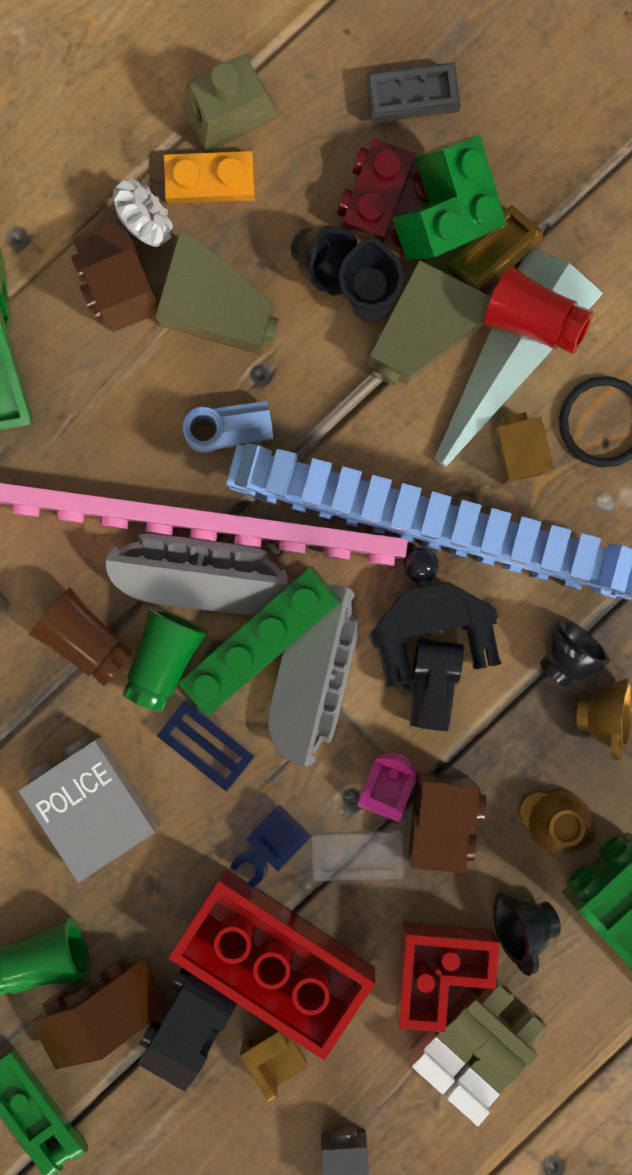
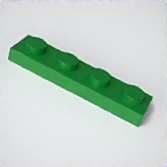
M311 566L178 684L208 717L342 601L341 598L315 568Z

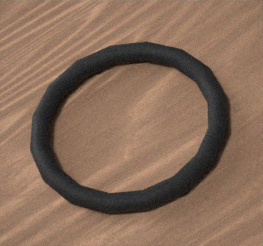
M610 376L590 378L575 386L565 398L559 415L560 434L568 450L583 463L600 468L619 466L632 459V446L628 451L617 457L598 458L588 455L575 444L569 432L568 417L572 404L580 394L596 386L608 385L622 389L632 397V385L627 381Z

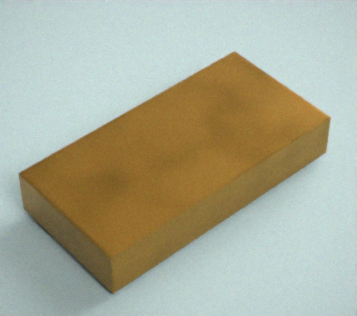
M513 205L503 212L507 223L506 226L472 240L447 263L448 271L456 279L484 293L502 277L510 266L517 264L544 239L543 231Z

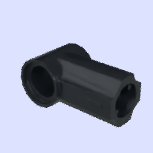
M423 638L418 639L413 665V678H416L409 722L410 726L436 731H448L453 707L455 684L459 683L462 672L463 644Z

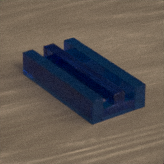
M184 700L156 735L226 792L255 757L254 753L187 700ZM184 715H189L239 755L241 760L236 763L182 719ZM177 727L231 771L229 775L225 777L171 733L172 730Z

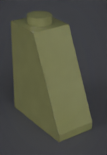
M180 230L155 316L160 326L262 355L265 343L273 345L280 319L273 317V302L190 232Z
M420 260L369 356L368 365L375 368L372 373L391 385H396L398 381L408 385L484 325L485 314L491 296Z

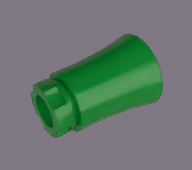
M149 608L144 632L135 659L127 675L129 681L122 695L143 708L162 712L168 697L173 696L185 668L206 636L207 631L172 613L157 608Z
M68 918L49 929L3 944L0 947V995L9 992L17 994L34 988L61 983L86 981L90 970L89 953L79 924L73 918Z

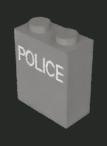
M84 736L63 750L67 759L55 767H52L48 760L25 775L30 783L18 790L77 883L155 833L160 827V824L103 737L90 742L87 736Z

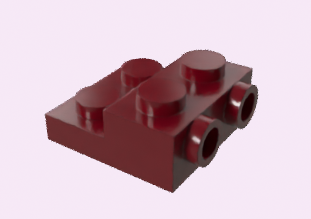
M373 138L369 150L363 147L360 148L352 174L359 176L354 191L345 189L337 211V215L344 217L342 228L349 230L355 237L362 240L369 237L379 239L390 250L404 255L392 217L428 202L414 158L416 153Z

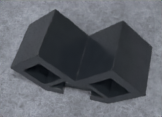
M181 967L171 986L178 993L160 1023L155 1020L150 1022L139 1042V1045L146 1049L138 1065L185 1092L202 1069L212 1044L219 1032H222L237 1003Z

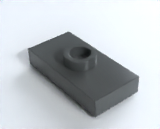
M455 62L373 72L366 75L372 123L454 113L460 110L461 104Z

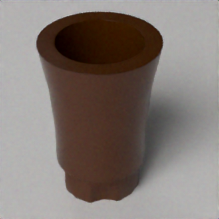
M71 587L55 601L28 634L69 660L88 677L92 673V676L103 686L108 683L133 654L125 645L118 643L121 638L102 623Z

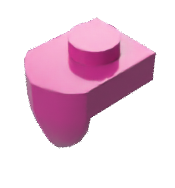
M386 752L377 756L358 801V807L400 823L417 777V771L412 761L402 752Z

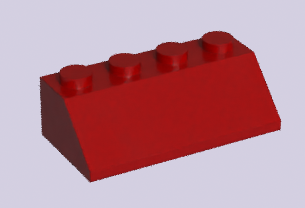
M225 868L199 906L169 956L170 960L324 1061L375 985V966Z

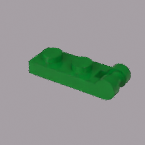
M14 1047L0 1058V1117L43 1175H57L63 1170V1164L69 1159L77 1160L88 1152L87 1141L78 1129L73 1128L17 1049ZM52 1135L60 1143L54 1149L48 1147L44 1142Z

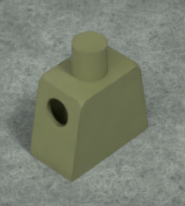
M241 55L227 63L218 64L213 70L193 79L187 84L184 114L204 153H208L279 117L273 102L247 55Z

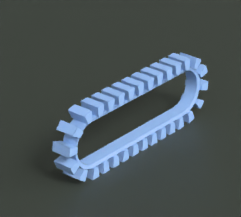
M247 443L245 446L241 444L236 445L225 486L238 493L251 495L254 499L266 503L275 504L276 500L290 503L289 510L306 514L308 509L317 511L315 517L333 522L334 516L344 518L342 524L360 529L362 523L370 526L369 532L387 536L388 531L397 533L396 538L408 539V543L414 544L415 539L423 540L422 547L440 552L442 546L451 548L450 555L467 559L468 554H473L477 556L476 562L494 567L495 561L504 563L503 569L521 574L523 568L531 571L530 577L548 582V578L551 576L564 580L563 586L581 591L582 585L593 587L592 592L612 598L620 597L632 601V549L629 547L609 544L607 549L600 546L602 538L581 533L580 540L570 538V529L551 525L550 532L541 530V521L523 516L520 523L510 521L512 513L494 508L491 509L490 515L480 513L482 505L466 500L461 501L460 507L450 504L451 496L433 491L430 498L420 496L422 488L402 483L400 490L390 487L392 480L372 475L369 482L360 479L362 471L342 466L341 473L330 471L332 463L312 458L311 465L298 462V456L293 452L276 449L275 456H271V450L259 445Z

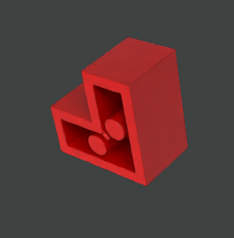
M403 922L396 1001V1016L399 1028L446 1032L449 985L496 989L499 941L492 929Z

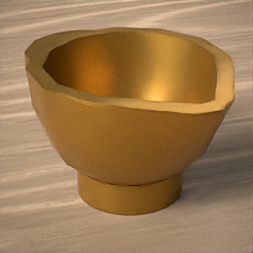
M629 678L603 687L593 696L581 695L577 707L578 731L590 732L595 740L611 747L612 759L621 760L623 750L627 748L632 723V694Z
M560 789L549 792L535 791L526 795L521 801L518 810L520 820L529 829L532 840L545 851L564 855L583 849L595 840L596 829L588 806L574 792Z

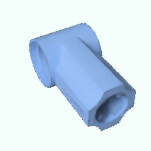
M268 401L215 409L198 407L191 410L183 421V433L188 446L200 454H209L217 449L234 447L237 444L246 445V443L254 444L273 441ZM209 421L213 423L217 429L214 437L207 441L195 439L191 435V430L197 422Z

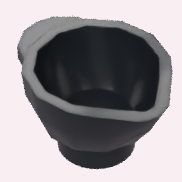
M328 225L318 226L314 229L304 228L293 239L291 255L297 261L298 268L304 278L319 291H326L330 295H340L343 292L338 276L342 261L358 243L356 237L349 230L341 227Z
M369 237L360 241L344 258L338 279L344 297L351 303L354 315L363 322L374 323L381 321L389 314L392 302L401 292L404 273L399 258L379 239Z
M566 618L559 619L551 629L546 642L547 654L540 661V665L545 673L562 686H567L573 679H584L593 675L610 663L607 652L602 645L581 626Z
M498 893L496 895L493 921L497 938L506 955L517 965L518 969L524 975H533L539 969L538 956L549 946L550 939L560 935L561 924L554 907L546 901L536 904L533 900L511 894Z

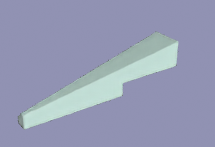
M533 248L522 258L518 267L519 271L558 294L577 301L578 306L590 309L603 294L569 262L536 248ZM491 328L434 459L446 468L553 348L511 332Z

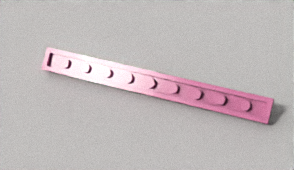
M0 483V504L12 505V513L17 515L39 517L41 509L57 512L56 519L61 521L83 523L84 516L102 518L101 526L128 529V522L146 524L145 532L172 536L173 528L191 530L190 538L216 542L217 534L235 536L234 544L261 548L262 540L280 542V551L305 554L306 546L324 548V557L350 560V554L353 552L367 554L368 563L394 566L395 558L404 559L407 552L408 539Z

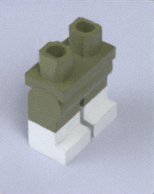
M498 978L496 980V989L480 988L477 992L473 987H470L464 993L463 998L447 1012L446 1032L428 1031L410 1050L412 1068L442 1095L446 1092L447 1099L476 1126H479L489 1115V1107L508 1084L512 1083L521 1074L526 1064L529 1066L537 1057L534 1045L546 1029L543 1019L528 1006H525L512 1022L502 1014L503 1010L514 999V995Z

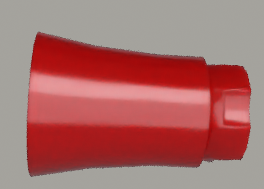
M510 266L502 275L492 294L486 310L484 325L485 327L511 332L537 341L555 350L559 347L566 352L574 354L588 332L593 311L578 306L577 301L558 294L534 281L515 267Z

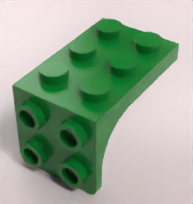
M626 832L622 837L618 834L610 838L599 850L601 856L589 867L583 865L575 870L566 880L568 887L561 893L632 969V835Z

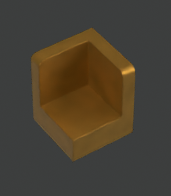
M268 1025L242 1042L240 1058L268 1102L277 1098L278 1086L307 1067V1060L295 1041L271 1025Z

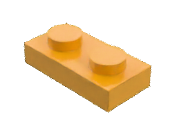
M253 151L164 155L165 199L167 204L255 201Z

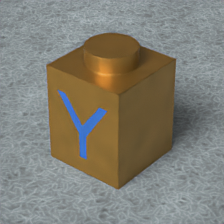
M522 412L500 419L501 426H497L491 432L503 484L545 475L554 469L541 416L528 419L527 412Z

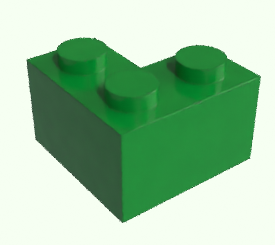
M476 135L449 142L415 156L414 158L428 202L392 217L406 261L437 257L506 226L507 223L481 136Z

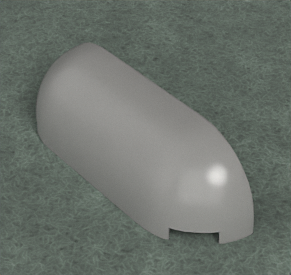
M162 534L138 535L137 542L125 545L119 550L116 546L112 548L106 558V571L112 583L128 596L149 603L239 615H256L286 589L288 585L285 569L281 570L274 562L267 559L268 552L245 545Z
M329 585L342 601L283 651L270 705L268 726L275 747L287 760L302 766L314 764L316 762L314 753L322 741L330 743L333 738L357 642L360 616L352 615L351 604L355 593L350 588Z

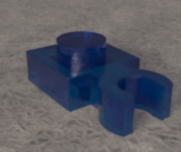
M279 805L246 839L255 849L246 850L238 855L232 862L231 868L235 871L244 862L251 863L255 867L256 873L250 879L248 885L254 887L267 875L268 863L279 871L312 836Z

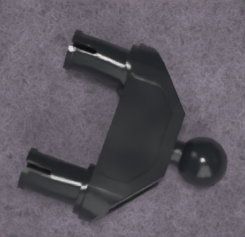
M427 548L411 550L404 560V571L412 581L416 582L417 589L402 592L369 634L370 643L373 644L374 648L379 649L385 687L398 685L395 666L398 667L402 684L414 682L405 642L409 641L408 637L461 627L462 630L467 631L473 660V670L487 668L484 649L488 666L492 667L502 664L493 625L497 624L496 619H498L496 608L450 582L434 585L433 578L439 570V561L437 556Z

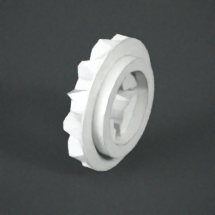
M131 178L128 181L123 180L115 186L113 201L117 215L125 228L134 237L154 247L163 245L171 238L170 231L173 225L167 217L168 209L161 205L159 197H155L147 185H140L137 180Z

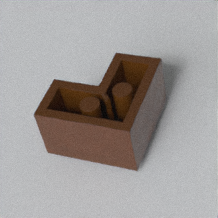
M121 220L73 238L78 254L71 256L81 281H87L86 284L80 286V289L90 312L94 313L98 323L105 320L111 330L115 332L156 315L159 303L131 234L122 224Z
M417 771L408 851L410 868L466 874L467 861H474L476 854V823H484L486 814V795L481 794L480 787L469 776Z
M123 959L118 960L99 972L102 980L92 987L87 983L69 994L66 990H63L42 1003L45 1011L30 1020L55 1070L104 1059L169 1008L144 959L125 964Z

